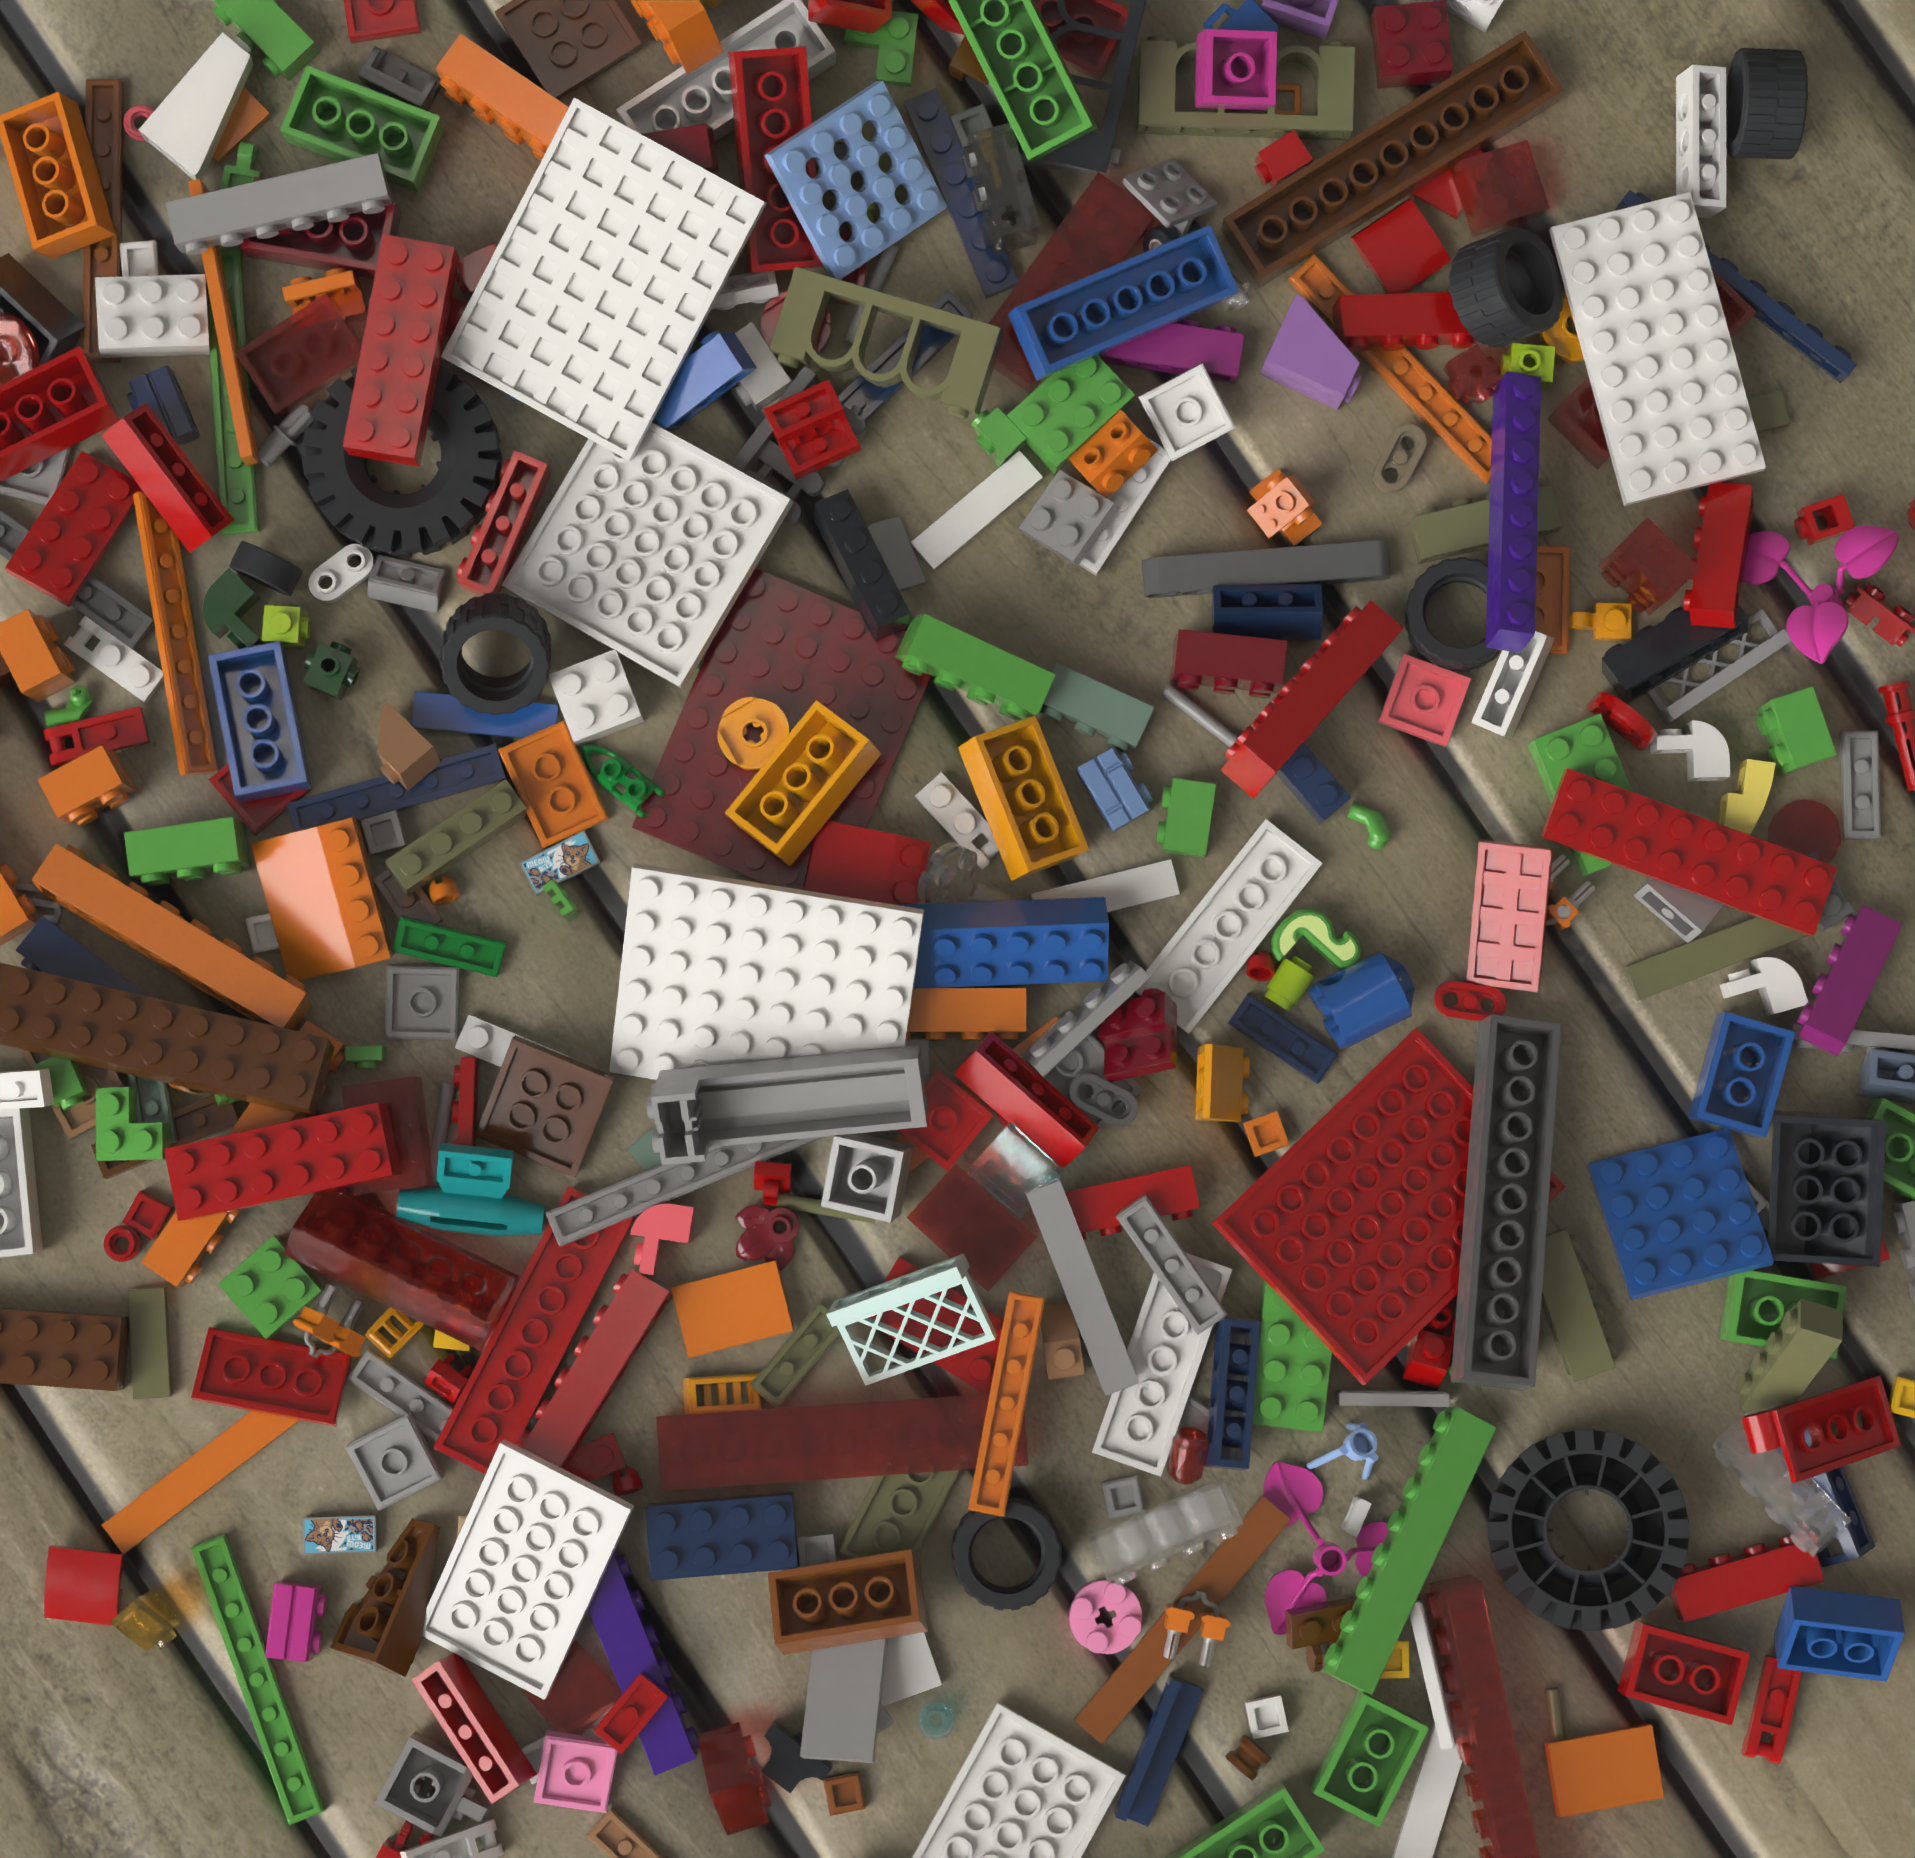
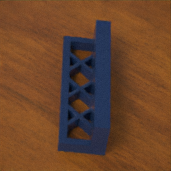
M1806 1429L1805 1441L1810 1447L1812 1439L1809 1431ZM1782 1447L1775 1449L1810 1538L1813 1540L1822 1567L1860 1558L1873 1549L1875 1544L1844 1468L1840 1467L1814 1476L1812 1487L1801 1481L1792 1483ZM1814 1499L1825 1505L1828 1512L1825 1521L1814 1515L1811 1508ZM1827 1534L1839 1539L1843 1549L1842 1553L1830 1555L1825 1543Z
M1168 1675L1114 1808L1116 1818L1126 1821L1128 1818L1147 1827L1149 1826L1203 1693V1688L1173 1675Z

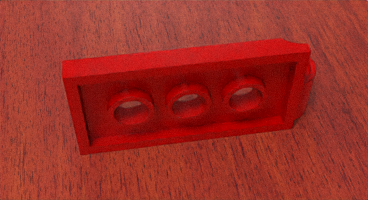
M1881 1375L1869 1377L1794 1403L1741 1417L1751 1454L1782 1447L1792 1483L1800 1482L1901 1446ZM1858 1412L1863 1417L1864 1423L1862 1428H1860L1857 1422ZM1832 1421L1835 1422L1838 1429L1836 1437L1831 1431ZM1806 1429L1809 1431L1812 1439L1810 1447L1805 1441Z

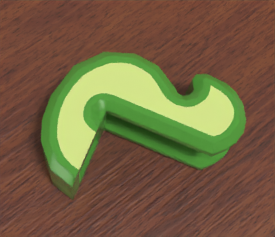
M1311 908L1297 910L1280 922L1270 940V953L1273 955L1276 963L1283 958L1301 937L1336 969H1344L1356 963L1361 953L1360 943L1351 932L1346 931L1341 934L1340 939H1337L1332 922L1324 913Z

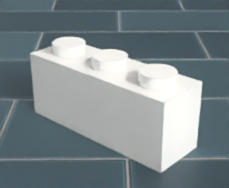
M1535 630V635L1521 653L1502 650L1471 723L1501 736L1513 737L1555 638Z

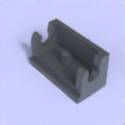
M376 46L372 49L358 73L364 86L425 111H429L442 87L439 83L441 81L439 78L398 59Z

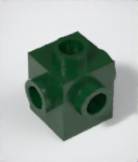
M334 641L331 642L330 647L319 643L317 650L312 649L306 659L304 669L308 671L303 683L311 689L342 701L347 687L352 688L355 685L360 672V668L356 667L358 661L350 655L352 649ZM336 665L335 669L329 672L330 667Z

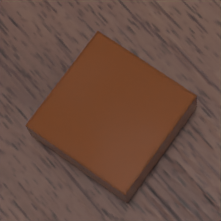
M859 1771L825 1777L823 1783L830 1816L866 1809Z

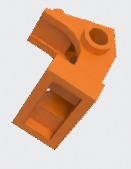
M1278 468L1249 492L1256 500V503L1247 509V512L1268 538H1271L1280 531L1290 545L1296 547L1323 525L1313 511L1316 502L1294 474L1286 476Z

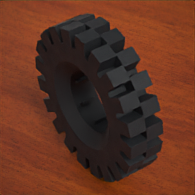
M439 365L427 428L433 433L430 436L433 442L438 440L440 444L441 461H436V466L439 469L432 481L426 486L424 484L420 485L422 489L416 492L400 494L398 490H394V493H389L374 484L378 481L374 475L369 477L367 458L349 455L343 447L357 367L351 369L350 371L353 376L345 381L339 377L326 389L330 395L324 402L321 400L317 401L310 414L313 418L311 428L305 427L302 445L306 449V457H302L304 475L310 485L308 489L315 503L341 534L353 543L356 541L370 551L381 555L383 551L391 553L394 557H412L414 552H422L423 555L441 551L440 545L449 541L452 545L467 536L465 530L470 525L474 524L477 526L487 514L485 507L489 496L493 491L497 492L500 485L497 478L498 473L502 469V453L499 448L501 441L496 425L486 405L465 380L461 381L455 372Z
M1577 1429L1575 1431L1554 1434L1531 1445L1508 1466L1493 1493L1489 1507V1520L1487 1522L1488 1540L1491 1549L1490 1554L1496 1570L1514 1598L1516 1597L1525 1608L1536 1616L1551 1622V1624L1583 1631L1615 1629L1630 1624L1636 1619L1644 1617L1658 1606L1670 1593L1684 1568L1688 1553L1690 1531L1686 1504L1681 1490L1673 1479L1672 1474L1652 1452L1622 1435L1594 1429ZM1585 1489V1495H1589V1489L1601 1491L1614 1499L1611 1503L1613 1506L1618 1502L1626 1514L1629 1527H1624V1531H1629L1627 1545L1621 1556L1619 1557L1615 1553L1613 1556L1617 1560L1605 1568L1592 1570L1591 1565H1588V1571L1573 1568L1562 1561L1566 1557L1564 1554L1560 1557L1556 1555L1550 1544L1548 1532H1553V1528H1548L1550 1514L1557 1503L1560 1506L1563 1505L1560 1500L1571 1492Z

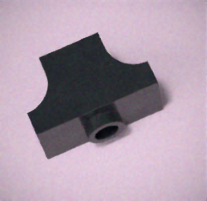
M774 1720L764 1734V1737L770 1743L771 1755L762 1766L761 1772L789 1793L805 1778L814 1777L823 1781L831 1771L832 1763L828 1760L803 1759L800 1756L803 1733L798 1732L795 1736Z

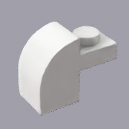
M1697 720L1690 721L1685 725L1686 735H1682V729L1660 730V735H1657L1650 744L1651 754L1686 753L1687 782L1724 781L1730 777V754L1727 742L1723 735L1708 723Z
M1762 957L1751 960L1750 964L1754 975L1750 974L1749 969L1729 974L1730 982L1720 985L1723 998L1758 989L1766 1016L1804 1006L1808 1003L1803 983L1796 970L1785 961L1777 958Z

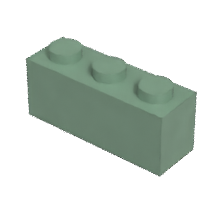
M1056 662L1051 672L1056 675L1042 705L1043 710L1041 714L1057 722H1061L1062 718L1076 723L1074 729L1087 736L1094 737L1095 733L1108 738L1107 744L1115 747L1117 750L1126 752L1130 748L1135 751L1154 707Z

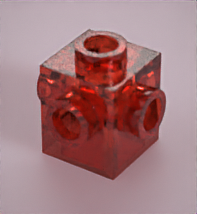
M1479 344L1449 360L1443 369L1450 379L1447 381L1450 392L1457 400L1461 398L1465 405L1474 400L1479 405L1496 394L1494 388L1497 387L1501 380L1498 376L1501 374L1498 364L1492 356L1486 357Z

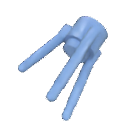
M1348 1422L1346 1428L1353 1432L1345 1437L1343 1445L1307 1463L1306 1469L1311 1470L1346 1454L1347 1457L1354 1461L1366 1460L1362 1479L1368 1480L1373 1464L1378 1460V1455L1375 1453L1377 1438L1373 1432L1367 1429L1368 1426L1365 1422L1360 1424Z

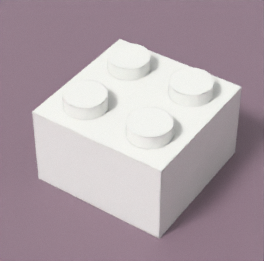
M611 650L549 674L551 685L573 742L577 747L644 722L620 656L616 650Z

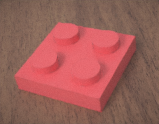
M1403 654L1378 723L1446 747L1471 678Z

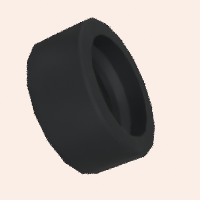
M245 541L240 542L229 565L231 569L243 576L287 596H292L303 573L302 569L289 561Z

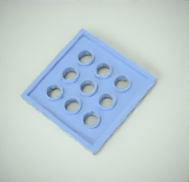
M883 81L874 82L764 155L828 276L841 280L948 207ZM866 121H870L875 128L874 137L870 141L865 140L862 135V127ZM839 139L843 140L847 146L846 156L842 160H839L834 154V145ZM884 152L891 159V167L886 173L882 172L878 165L879 157ZM810 158H814L819 165V172L813 179L806 173V163ZM856 171L861 173L864 181L862 188L857 192L850 183L851 176ZM900 184L904 185L907 189V199L903 204H899L895 199V190ZM827 190H831L836 198L835 205L831 210H827L822 202L823 195ZM873 202L878 205L880 210V216L875 223H872L867 217V209ZM845 221L852 227L851 238L846 242L839 235V228Z

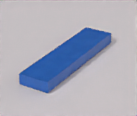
M415 691L411 725L415 729L523 739L558 723L559 705L531 702L526 708H521L511 714L491 715L489 713L475 712L474 709L465 707L456 697L449 694Z

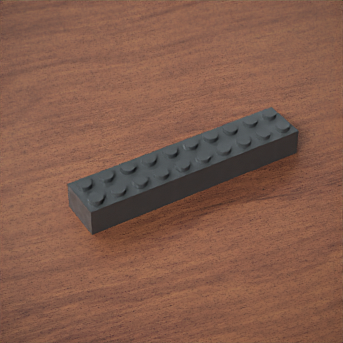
M1494 1014L1487 1016L1478 1023L1451 1382L1520 1391L1535 1387L1561 1024Z

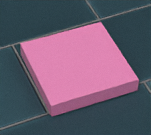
M546 1730L533 1803L606 1813L617 1751L601 1738Z

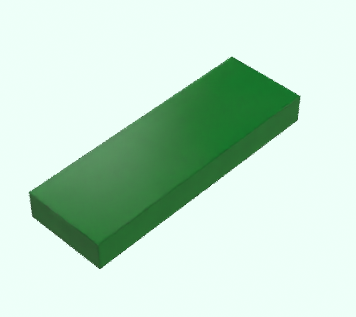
M400 915L391 951L498 978L507 942Z

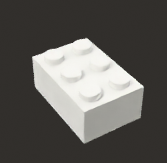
M205 274L95 277L98 344L101 358L210 355Z

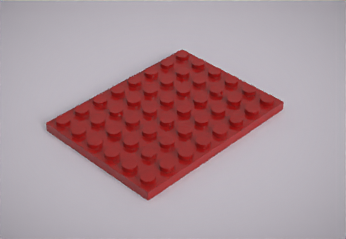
M1418 1028L1412 1030L1212 1222L1218 1231L1362 1385L1367 1384L1458 1294L1473 1087ZM1552 1171L1550 1175L1549 1203L1566 1187Z

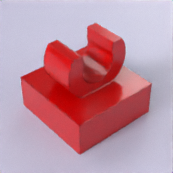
M755 1161L754 1190L763 1191V1204L777 1206L779 1192L790 1193L792 1164Z
M454 1354L448 1355L444 1362L438 1359L430 1369L424 1382L426 1386L452 1404L461 1395L471 1370V1366L468 1364L461 1372L451 1368L450 1365L455 1358Z

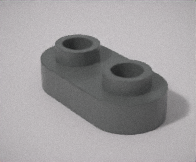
M1091 1073L1078 1074L1069 1083V1099L1078 1108L1115 1126H1125L1135 1119L1138 1112V1104L1135 1097L1128 1091ZM1084 1084H1089L1092 1088V1093L1089 1097L1083 1098L1080 1095V1088ZM1117 1100H1121L1124 1104V1109L1119 1114H1115L1112 1111V1104Z

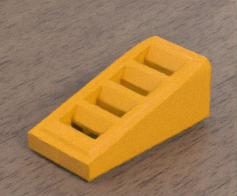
M416 1280L364 1335L389 1359H393L439 1311L443 1304ZM414 1294L429 1307L425 1313L410 1299ZM404 1305L419 1318L415 1324L400 1310ZM393 1316L408 1329L405 1334L390 1322ZM383 1327L398 1340L394 1345L379 1332Z
M759 1373L683 1378L685 1415L761 1410V1396L749 1386ZM740 1382H747L748 1403L742 1404ZM717 1383L718 1405L712 1406L711 1384ZM726 1383H732L733 1404L727 1405ZM702 1384L703 1406L697 1407L696 1385Z

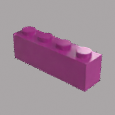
M1181 320L1180 324L1171 323L1098 356L1106 364L1182 375L1203 363L1211 380L1235 384L1239 372L1244 334L1236 333L1237 329L1230 326H1216L1214 330L1202 328V324L1196 321Z
M1862 905L1856 916L1848 915L1840 931L1841 934L1845 935V938L1841 945L1834 944L1826 960V963L1830 964L1831 967L1827 975L1820 973L1811 991L1817 995L1813 1005L1805 1004L1797 1020L1798 1023L1803 1025L1797 1037L1838 1056L1850 1037L1903 924Z

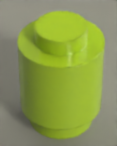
M1296 956L1291 961L1284 958L1267 984L1268 991L1264 997L1289 1012L1293 1004L1295 1006L1298 1005L1315 978L1309 973L1312 966Z

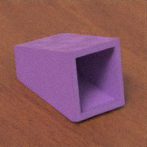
M1296 294L1268 353L1260 375L1338 410L1342 401L1350 402L1362 377L1356 374L1360 362L1306 300Z

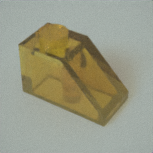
M154 1590L139 1596L110 1621L115 1628L145 1651L155 1646L159 1650L163 1649L177 1636L173 1630L181 1624Z

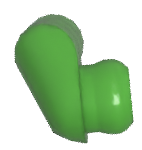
M75 686L72 688L70 699L65 707L45 710V721L48 728L83 720L93 703L92 694L86 687Z
M1353 801L1347 818L1366 825L1370 834L1367 840L1369 846L1377 850L1383 849L1386 846V842L1391 839V830L1384 815L1375 809Z

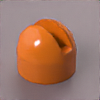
M441 876L443 881L441 883H438L436 879L432 880L429 886V895L433 905L448 904L460 897L458 887L452 878Z

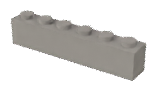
M376 153L165 202L175 246L181 253L186 252L187 255H198L207 252L210 246L222 244L223 247L237 246L242 244L245 238L257 236L259 239L277 236L279 230L293 228L296 231L306 230L313 227L314 222L326 219L329 222H340L350 217L349 214L363 211L364 214L378 213L385 209L384 206L392 204L383 162L379 154Z

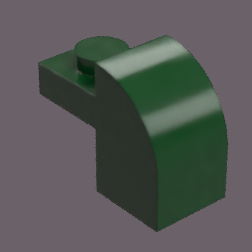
M228 568L211 585L205 595L203 602L205 622L211 632L219 639L230 629L231 632L227 637L239 649L265 644L240 619L260 597Z

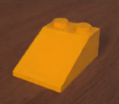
M1204 1044L1198 1048L1195 1120L1240 1122L1241 1114H1248L1249 1097L1248 1093H1242L1243 1078H1249L1250 1057H1243L1244 1048L1217 1044Z

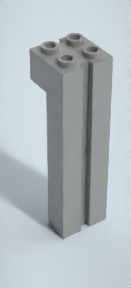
M920 1045L660 1070L656 1083L651 1085V1097H647L646 1101L649 1119H654L655 1124H657V1131L652 1132L654 1153H660L661 1165L705 1161L709 1147L927 1127L929 1108L926 1086L924 1085Z

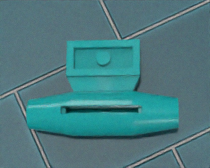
M440 1143L436 1178L440 1187L400 1189L396 1218L442 1231L496 1237L537 1235L543 1232L545 1205L505 1194L510 1189L514 1151Z

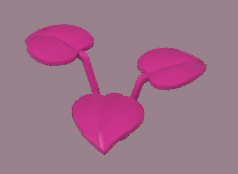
M1869 525L1857 526L1846 531L1838 539L1834 548L1836 559L1842 563L1837 570L1836 586L1820 584L1811 590L1787 562L1783 561L1791 550L1786 538L1775 532H1756L1749 535L1742 581L1754 585L1768 582L1776 576L1779 567L1783 568L1804 591L1812 606H1800L1792 611L1786 624L1787 633L1792 643L1800 652L1815 662L1823 664L1848 627V615L1840 598L1845 593L1843 588L1845 571L1848 570L1849 574L1855 579L1866 578L1878 572L1894 553L1899 541V534L1892 529Z
M1277 1461L1273 1463L1267 1472L1263 1485V1496L1291 1519L1286 1526L1294 1524L1300 1518L1318 1545L1313 1553V1560L1317 1566L1316 1570L1309 1572L1305 1578L1296 1570H1284L1276 1573L1266 1586L1264 1599L1271 1629L1274 1634L1282 1635L1286 1634L1285 1610L1326 1602L1325 1589L1320 1584L1311 1582L1313 1578L1317 1576L1322 1577L1323 1574L1330 1576L1340 1574L1345 1569L1347 1561L1354 1554H1357L1355 1558L1357 1571L1362 1577L1368 1576L1373 1565L1371 1562L1372 1554L1377 1545L1383 1543L1389 1530L1387 1529L1386 1522L1373 1521L1364 1524L1358 1536L1355 1537L1357 1547L1350 1548L1345 1553L1337 1544L1329 1541L1324 1542L1305 1515L1317 1511L1322 1503L1323 1488L1319 1479L1306 1468Z

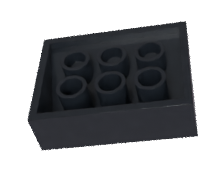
M1774 1110L1768 1244L1774 1261L1880 1267L1886 1120L1815 1112Z

